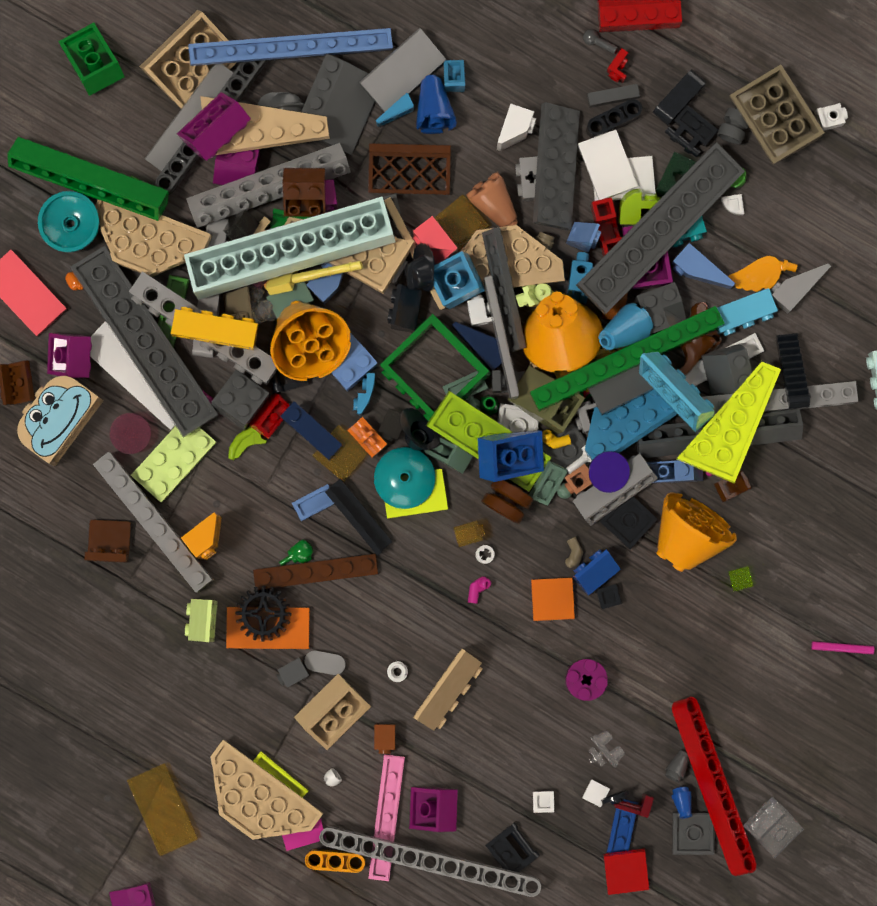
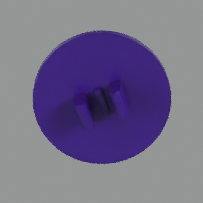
M602 452L590 463L589 479L593 486L602 492H616L624 487L629 479V464L617 452Z

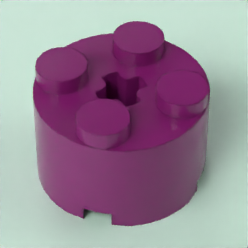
M591 659L575 661L569 666L565 675V684L568 691L580 700H594L600 697L607 687L608 678L605 669L600 663ZM584 674L591 676L589 685L581 683Z

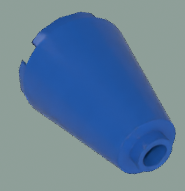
M427 75L421 81L416 128L417 130L420 128L421 132L425 134L443 133L445 128L452 130L457 124V119L442 80L436 75Z

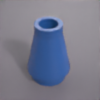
M688 787L673 789L671 797L680 819L692 817V792L689 791Z

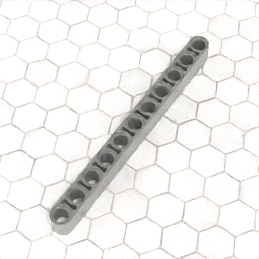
M332 826L325 827L319 835L320 842L326 847L529 897L537 896L541 891L540 880L535 876ZM326 831L333 832L335 835L334 841H326L324 833ZM352 836L355 839V845L352 847L346 846L344 838ZM372 841L375 844V850L372 852L366 851L364 843ZM385 847H394L396 854L392 857L386 856L384 853ZM407 851H412L415 853L416 859L408 862L404 854ZM427 856H433L436 859L434 866L429 867L425 864L424 860ZM448 861L455 862L456 870L452 872L447 871L445 863ZM468 866H473L476 868L477 873L475 876L469 877L466 875L465 869ZM488 871H494L497 874V879L489 882L486 880L485 874ZM509 876H514L517 879V884L513 887L508 886L505 882ZM529 881H534L538 885L537 889L533 892L526 889V884Z

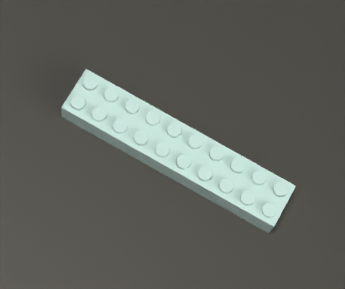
M379 197L184 254L193 292L197 299L200 300L395 243L396 241L383 197Z

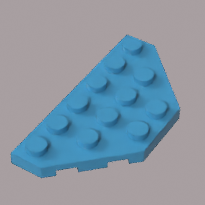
M655 390L604 415H601L596 407L592 415L585 452L591 460L598 454L606 451L620 453L676 416L677 413Z

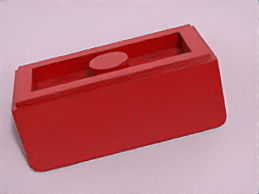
M272 394L249 425L269 439L283 421L280 416L290 404L281 395Z

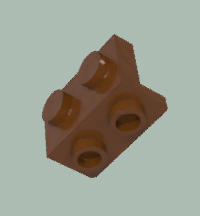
M24 360L11 364H0V387L3 405H19L35 400L29 361Z

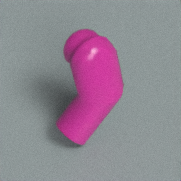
M480 577L470 584L468 603L478 604L479 593L491 586V581L488 578Z

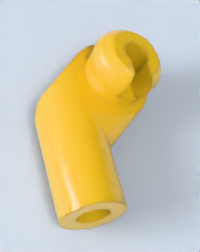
M550 430L542 432L543 443L552 449L571 444L569 434L557 437Z

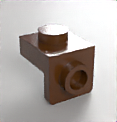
M742 470L739 471L735 483L723 479L714 484L722 502L751 489L749 479Z

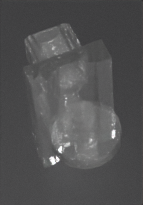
M262 287L251 288L249 294L254 321L258 324L264 321H275L276 316L272 311L273 305L270 301L265 300Z
M604 730L598 735H592L590 739L600 751L597 752L594 747L588 750L593 756L589 760L592 764L597 761L600 766H603L606 763L602 758L604 755L614 768L619 765L618 761L625 755V752L619 745L610 752L605 747L613 739L610 733Z

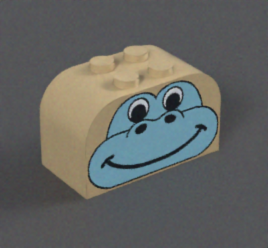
M68 376L55 377L45 387L41 386L38 389L34 402L27 404L22 411L24 415L20 419L17 428L21 443L53 466L57 465L104 401L78 381Z

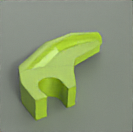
M249 426L234 438L229 446L228 458L230 460L238 459L248 446L266 444L267 440L262 439L261 434Z

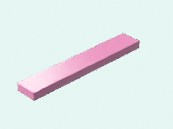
M384 754L374 837L394 842L405 757ZM373 843V846H372V851L375 850V844H374V843ZM392 846L385 847L384 853L386 856L392 857ZM371 858L368 879L389 881L391 862Z

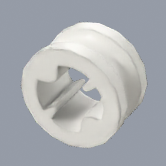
M488 545L480 546L476 551V559L482 564L490 563L494 558V550ZM484 549H488V553H491V556L487 557L486 560H482V556H479V553L483 552Z

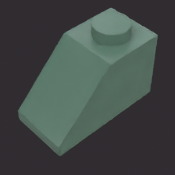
M440 438V442L435 449L423 451L462 474L473 457L459 446Z

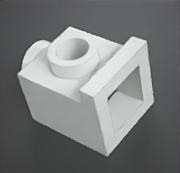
M840 103L817 108L814 112L816 120L823 131L843 126L846 123L845 119H848L846 108H841ZM831 112L836 114L835 119L830 117Z
M476 295L470 298L471 300L467 301L471 327L492 324L491 317L487 318V315L490 314L488 302L484 303L483 296Z

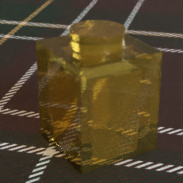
M477 521L453 527L459 548L483 541L482 536H486L483 525H478Z

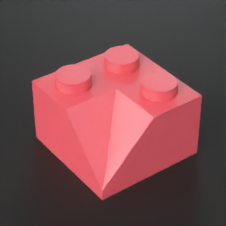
M433 216L413 230L412 239L415 240V245L424 243L430 247L434 256V265L457 254V246Z

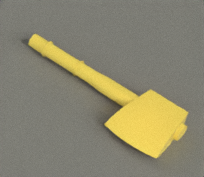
M361 261L301 273L295 271L265 280L264 287L269 295L293 291L295 283L350 271L353 272L354 270L362 269L363 265Z

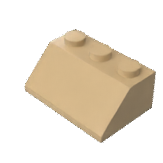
M337 674L294 718L307 733L328 750L371 706L343 677Z

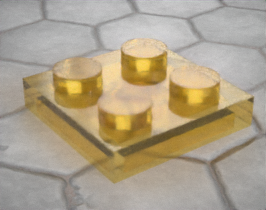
M461 195L434 217L457 246L458 251L468 243L476 230L489 227L487 222L464 195Z

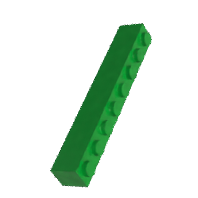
M18 137L7 153L8 167L156 221H159L168 205V190L134 179L123 173L109 170L106 167L98 166L87 160L73 157L28 139Z

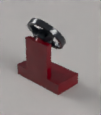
M624 790L601 799L602 804L610 802L617 809L648 818L654 798L643 793L640 805L623 801L629 795V791Z

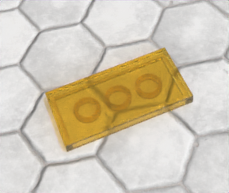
M166 763L127 780L159 856L198 840Z

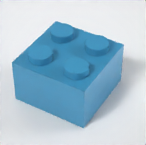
M461 251L434 265V287L444 307L451 309L485 291L484 285L468 253Z

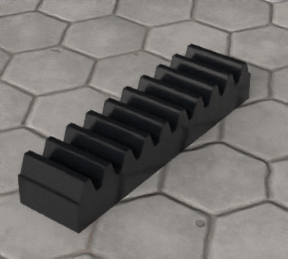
M798 333L777 335L776 345L788 408L809 407L810 395L807 388L806 374H804L805 369L803 367L802 354L800 353Z

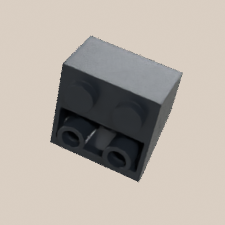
M398 284L397 289L393 288L391 303L394 304L393 309L389 308L387 319L388 323L391 324V329L411 333L416 330L422 290L409 289L408 286Z

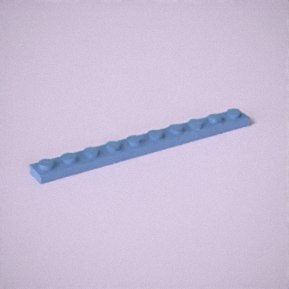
M391 28L188 44L190 66L323 56L326 53L335 55L393 49Z

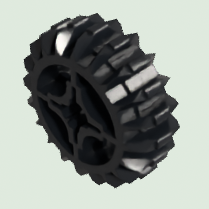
M262 586V592H259L258 587H254L255 594H252L250 590L247 591L248 599L241 596V600L245 602L244 605L237 603V607L242 608V612L236 611L235 614L242 615V619H238L236 622H244L240 630L243 631L247 628L248 631L245 634L247 637L254 633L253 640H257L258 635H261V642H264L265 635H268V639L272 641V633L280 637L278 629L285 632L287 629L282 624H290L289 620H285V616H291L292 613L285 612V609L291 606L290 604L283 605L287 597L279 599L278 597L282 592L278 591L274 595L273 587L270 588L269 593L266 592V586ZM261 597L258 609L247 610L249 604L254 599ZM267 597L277 602L280 611L269 609ZM263 603L265 611L274 613V615L265 616L267 619L264 620V624L262 616L253 614L261 611ZM247 617H256L259 620L260 631L250 625ZM272 617H280L277 625L271 630L266 631L268 620Z

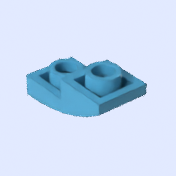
M367 373V378H363L362 390H366V393H358V398H354L353 410H357V415L362 416L371 400L375 384V373Z

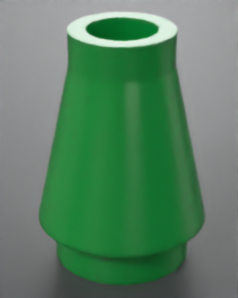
M486 395L480 400L481 412L484 414L493 415L498 411L499 401L496 397ZM491 401L493 406L487 407L486 402Z

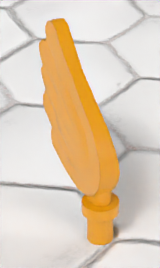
M765 256L730 274L728 277L735 283L736 289L758 292L763 288L771 289L778 281L781 271L796 272L797 264L790 263L785 259L784 261H779L773 256Z

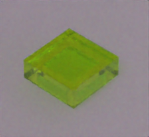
M749 567L728 571L733 591L753 587Z

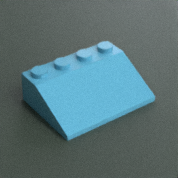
M659 352L643 353L640 356L639 374L694 432L698 431L714 416L713 404L708 399L704 400L699 395L700 391L695 385H689L685 380V375L679 369L675 370L671 366L672 362L666 355H661Z

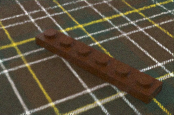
M376 554L256 569L253 570L255 587L262 590V586L270 589L271 587L278 588L377 575L378 568Z

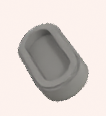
M321 651L309 652L304 660L309 670L331 675L341 674L346 666L342 656Z

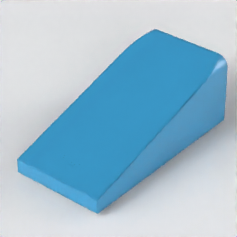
M408 93L403 95L376 120L377 127H381L414 111V105Z

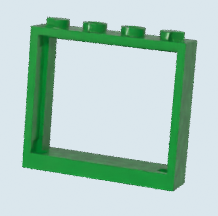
M434 314L422 323L380 364L384 369L381 373L389 381L393 379L397 383L395 387L402 395L407 393L412 398L409 402L417 410L421 407L426 412L423 416L428 421L435 412L390 366L432 326L478 372L456 394L458 397L465 401L491 375L490 371Z

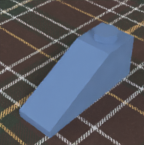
M690 243L671 263L674 266L672 269L679 276L684 275L690 279L731 289L735 284Z

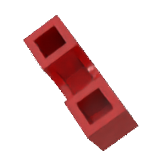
M612 197L593 201L590 205L594 223L600 224L598 228L601 231L599 243L603 257L622 238L617 227V216Z

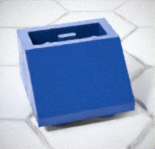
M599 549L589 557L591 562L587 565L582 563L573 570L576 574L572 577L587 596L621 570L607 549L603 552Z

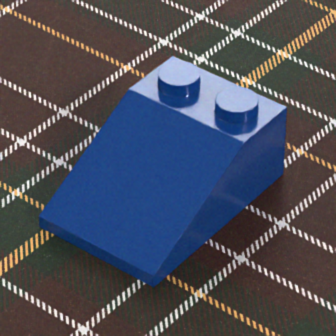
M542 431L503 433L479 437L480 478L497 482L544 471Z

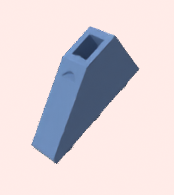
M574 222L566 244L589 253L590 248L595 249L601 231L598 230L600 224Z
M327 262L321 265L322 268L333 267ZM344 273L309 280L306 286L325 304L339 291Z
M681 461L647 462L658 478L653 483L703 481V470Z

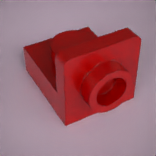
M621 48L606 71L609 73V78L615 82L620 81L622 83L627 76L619 71L618 68L622 70L628 62V59H626L628 52Z

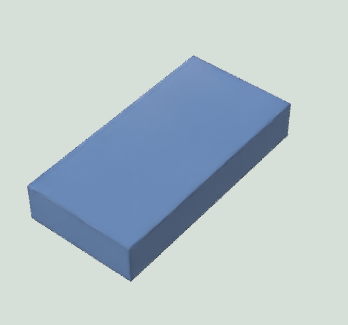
M328 484L292 503L301 521L334 505L324 492L329 488Z

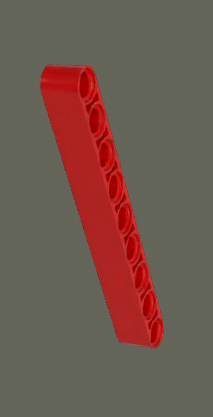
M694 697L675 701L672 704V713L728 868L734 876L753 873L756 870V860L699 703Z

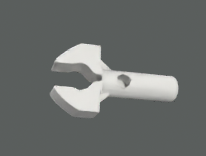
M585 446L581 448L583 451L582 456L566 467L567 473L571 474L583 464L592 461L587 457Z

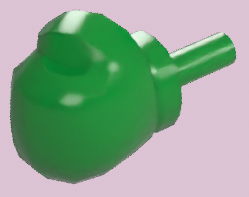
M302 539L287 551L289 556L279 561L281 566L291 560L294 563H307L312 559L313 548L307 540Z

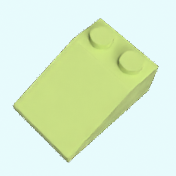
M191 599V603H187L186 615H190L189 624L185 625V636H188V640L215 642L218 601Z

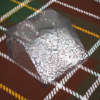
M773 797L765 802L743 825L774 858L804 830L793 816Z

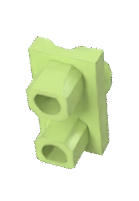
M545 283L527 285L522 288L524 292L515 297L519 307H536L545 297L552 294V289Z

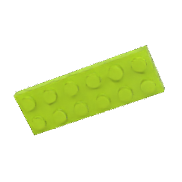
M448 391L427 423L429 428L479 459V437L513 433L450 391ZM543 452V461L545 468L547 462L550 461L552 457ZM542 472L515 477L510 480L529 492Z

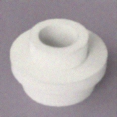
M396 661L389 665L387 674L392 681L401 682L407 677L408 669L404 663ZM400 668L402 671L401 675L396 676L394 669Z

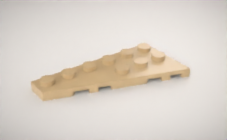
M200 96L202 109L214 98ZM238 102L251 120L247 122V126L233 135L232 140L228 144L223 145L216 155L330 139L328 120L326 116Z
M289 217L284 225L294 223L302 219ZM395 237V243L327 263L332 266H338L349 262L361 261L362 269L345 273L384 294L416 242L411 239L405 240Z

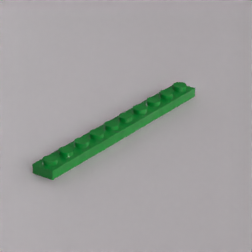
M714 306L532 390L530 395L538 411H542L639 366L640 356L643 353L659 352L661 355L723 327L725 323L717 307Z

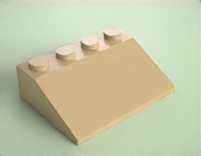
M197 10L139 67L181 109L214 65L190 66L188 44L229 40L202 11ZM237 62L223 63V65L230 70Z
M461 648L413 718L432 730H435L436 727L441 729L447 720L444 716L448 710L453 712L459 702L456 699L460 693L465 695L471 685L468 682L472 676L476 679L483 668L480 667L482 662Z

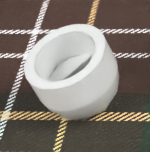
M333 768L324 775V781L328 786H336L342 781L338 772Z

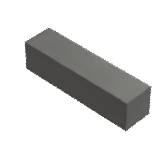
M638 84L587 94L589 108L639 99L640 97Z

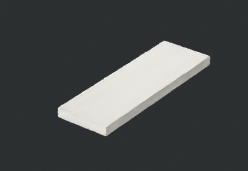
M104 322L91 336L92 350L90 351V357L163 424L172 430L175 427L174 423L107 323Z

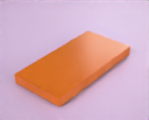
M227 607L226 648L309 649L310 608L285 609V612L292 613L291 616H285V620H289L290 624H282L287 630L284 632L278 629L280 637L272 633V641L268 639V635H265V641L261 642V635H258L257 640H253L254 633L247 637L245 634L248 629L240 630L244 622H236V620L242 619V615H236L235 612H242V608ZM248 607L247 610H256L259 607ZM264 607L258 613H253L254 615L262 616L263 624L264 620L267 619L265 616L274 615V613L265 611ZM269 607L272 611H280V608ZM247 617L250 625L260 631L259 620L256 617ZM280 617L270 618L267 622L266 631L274 628L279 622Z

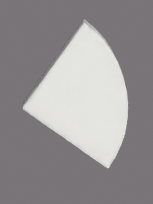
M742 194L721 197V202L726 210L735 215H744Z

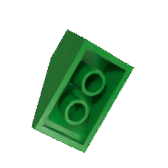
M95 23L58 41L89 96L125 77L118 61Z

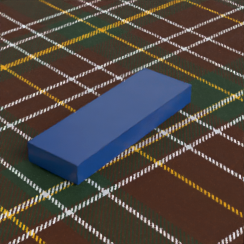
M626 799L623 800L638 805V802ZM615 809L606 853L629 851L636 814Z

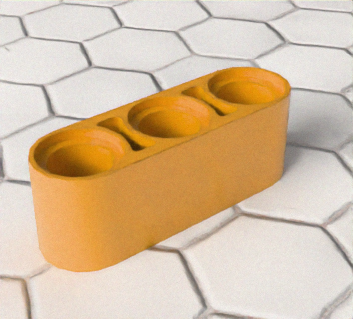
M313 849L305 857V864L313 870L357 873L363 870L366 863L363 855L347 851ZM317 854L320 857V863L317 865L311 864L309 856ZM334 855L340 857L341 864L339 866L331 865L330 857ZM353 857H358L361 859L362 865L354 868L351 866L350 860Z

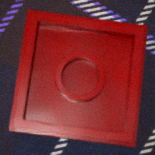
M645 849L603 854L608 895L649 890Z

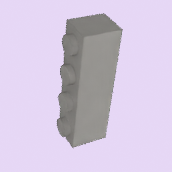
M640 453L627 460L630 475L627 483L620 490L606 493L593 486L587 491L579 493L576 499L573 500V503L590 526L658 479Z

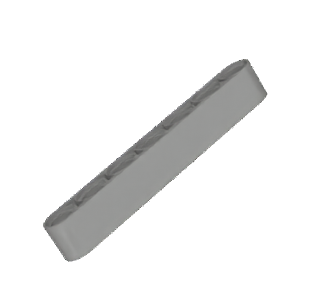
M223 218L207 224L206 232L212 235L208 247L227 242L229 219ZM221 293L198 300L197 308L213 312V316L219 317ZM193 340V356L214 358L215 350L211 348L208 351L199 345L201 341Z

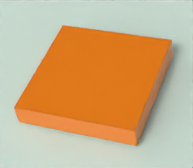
M572 578L531 580L533 621L575 619Z

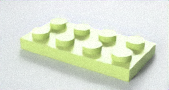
M175 426L131 476L162 503L217 442L201 428L183 438Z

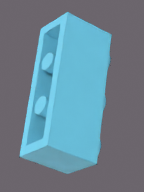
M770 289L762 290L718 307L717 309L725 323L723 327L717 329L718 334L724 333V336L735 333V329L743 326L746 329L754 326V321L762 319L764 322L774 318L773 314L778 310Z

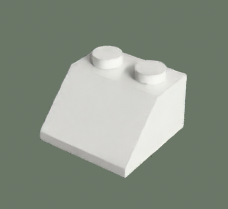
M510 104L498 139V151H502L526 139L528 133L532 134L536 118H533L534 111Z

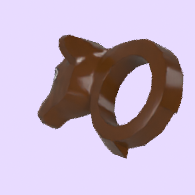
M704 302L694 304L691 308L690 317L709 309L708 305ZM717 329L680 346L685 355V363L680 371L685 376L691 372L696 363L701 359V355L719 348L722 338L718 334Z

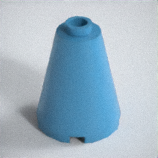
M635 303L623 306L600 332L599 342L601 346L606 350H612L632 345L651 336L650 332L653 329V323L648 312L644 308L640 309Z

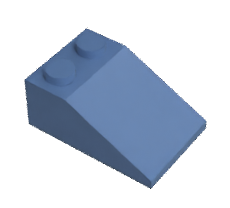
M351 333V346L347 357L337 369L331 372L347 392L367 376V373H370L378 366L377 361Z

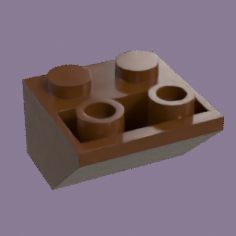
M284 168L282 182L284 216L314 217L326 213L325 168Z

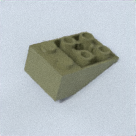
M528 366L517 383L518 398L510 400L508 397L507 400L556 434L564 432L585 398L580 394H576L542 411H538L530 391L555 379Z

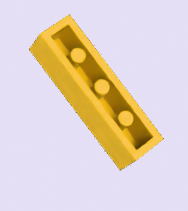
M181 307L180 310L175 309L171 335L254 350L258 323H254V319L242 318L241 321L235 320L234 316L222 314L221 317L213 316V312L201 310V313H195L192 308Z

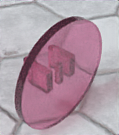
M135 413L120 415L114 420L110 428L112 444L117 450L125 454H135L142 451L148 445L151 438V429L148 422L142 416Z

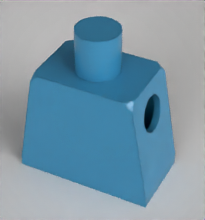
M578 252L576 260H572L567 295L580 303L586 304L588 297L576 284L592 269L593 263L588 262V253Z

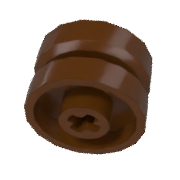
M504 480L492 482L490 487L499 494V497L488 492L484 495L481 503L512 522L520 524L524 513L515 506L518 505L524 509H529L534 499L510 482Z

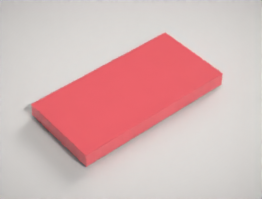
M12 250L0 259V298L38 337L67 308Z

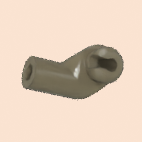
M574 537L567 541L571 554L569 558H566L565 564L569 568L577 567L583 556L582 548L577 538Z

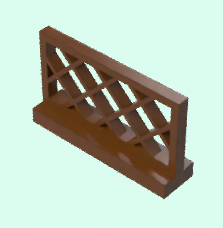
M369 143L368 193L450 195L451 145ZM373 156H382L388 163L378 170L373 165ZM385 156H391L393 158L389 161ZM396 157H403L408 162L400 171L391 163ZM406 157L414 158L411 161H409ZM417 157H423L428 163L420 172L412 164ZM426 157H433L434 159L429 161ZM437 158H446V167L439 172L432 163ZM389 164L397 172L390 181L381 174ZM409 165L418 173L410 182L401 174ZM429 166L438 173L430 182L421 174ZM373 168H374V170L377 172L374 176H373ZM445 170H446V178L442 175V173H443ZM380 175L387 184L381 189H373V179ZM398 175L408 183L402 189H396L391 184ZM419 175L428 183L422 190H416L411 184ZM441 176L446 181V190H436L432 183ZM388 185H390L393 189H385V188H386ZM410 185L413 190L405 189ZM428 186H430L433 190H425V189H426Z

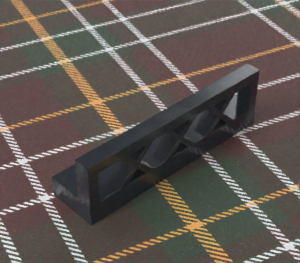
M341 479L324 491L377 556L392 543L391 539Z

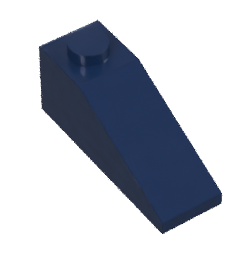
M457 322L452 324L454 330L491 372L502 365L496 338Z
M294 401L280 416L328 460L343 446Z

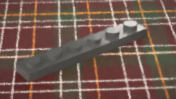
M500 227L482 232L490 273L495 285L509 351L515 352L526 348L525 337L518 313L512 277L507 262L508 259L504 249L503 236Z

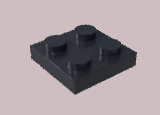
M631 497L604 516L600 523L628 549H631L658 519L637 499Z

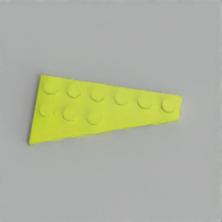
M761 362L676 460L735 483L781 369Z

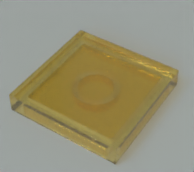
M338 425L331 435L343 446L330 460L318 450L312 457L345 482L368 453L352 435Z

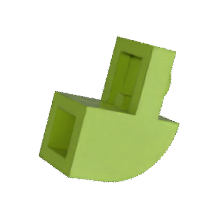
M640 188L627 192L619 203V223L635 225L641 219V209H651L661 198L657 197V194L647 193L645 197H642Z

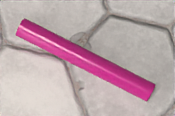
M813 641L811 643V650L874 654V646Z

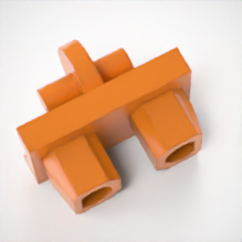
M363 417L347 430L372 458L387 445Z

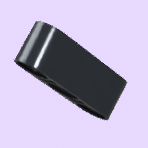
M691 69L659 103L653 113L668 126L707 82Z
M631 99L593 117L587 125L586 132L588 136L594 138L617 130L637 120L642 112L641 103L636 99ZM634 106L637 108L638 113L630 114L627 108ZM616 115L620 121L612 123L609 121V116ZM598 124L602 130L600 132H593L590 126Z

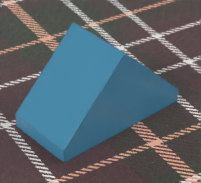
M464 60L444 61V89L446 92H465Z

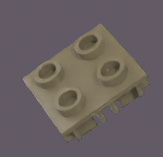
M248 287L223 294L225 314L234 316L235 320L242 321V318L253 319Z

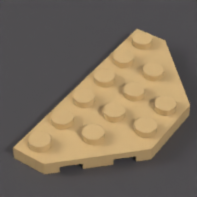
M97 200L95 204L99 214L100 229L110 251L112 261L139 273L143 271L150 277L186 263L184 254L207 248L212 238V235L163 215H161L159 221L101 200Z
M518 225L500 227L513 288L565 281L564 265L559 257ZM490 229L476 230L465 247L461 249V251L469 254L482 283L484 277L491 276L482 232Z
M224 739L211 755L219 815L252 840L311 831L323 815V812Z

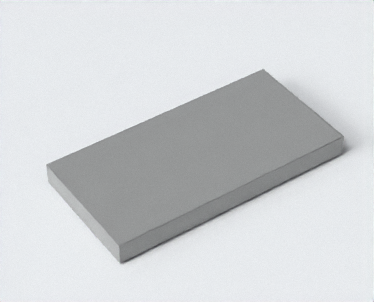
M419 28L359 83L379 107L386 112L403 95L409 94L446 58L423 30Z

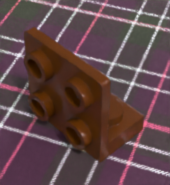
M90 520L88 552H85L84 560L129 563L131 522Z

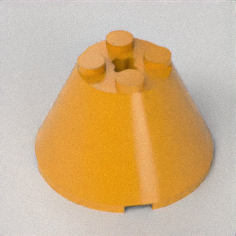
M553 292L538 304L526 320L522 329L526 345L523 351L535 366L545 371L567 370V372L577 370L587 365L598 354L601 348L599 334L603 330L598 316L587 306L561 292Z
M293 301L281 312L277 319L270 347L272 361L278 371L290 379L307 381L308 378L317 376L322 378L337 369L347 357L351 346L350 329L345 320L331 310L300 301Z
M670 492L663 501L658 550L656 552L660 558L669 560L673 563V567L676 570L683 572L684 569L690 570L731 547L736 542V534H731L729 531L731 526L715 511L693 498L688 501L681 498L683 494Z

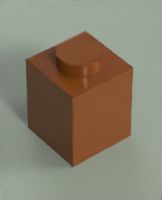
M395 724L374 725V750H379V754H391V750H395Z

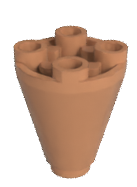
M498 171L489 176L486 182L483 183L481 181L472 187L473 190L466 194L468 200L497 226H513L518 223L516 219L517 214L506 184Z

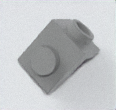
M591 401L583 402L576 412L577 418H575L577 429H581L582 433L589 432L590 428L586 411L597 407L595 403L591 404Z

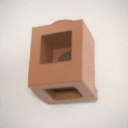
M585 464L565 477L567 481L564 484L570 494L575 493L576 496L593 485L589 479V469ZM579 478L583 479V484L580 486L576 484V480Z

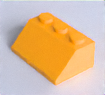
M215 512L181 537L193 555L201 560H208L216 554L215 549L219 543L222 518Z

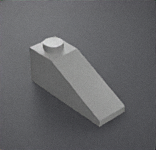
M825 264L786 279L782 284L778 281L770 290L773 293L774 302L788 314L831 266Z

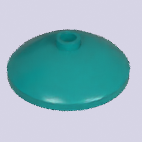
M64 191L51 196L43 204L38 215V229L43 240L50 247L61 252H76L87 247L96 237L99 229V214L93 202L83 194L74 191ZM69 221H74L73 227H68Z
M408 447L396 448L386 453L379 460L374 472L375 488L379 496L390 506L399 509L414 508L424 503L433 492L435 470L431 461L422 452ZM405 473L409 476L407 481L401 480L402 474Z

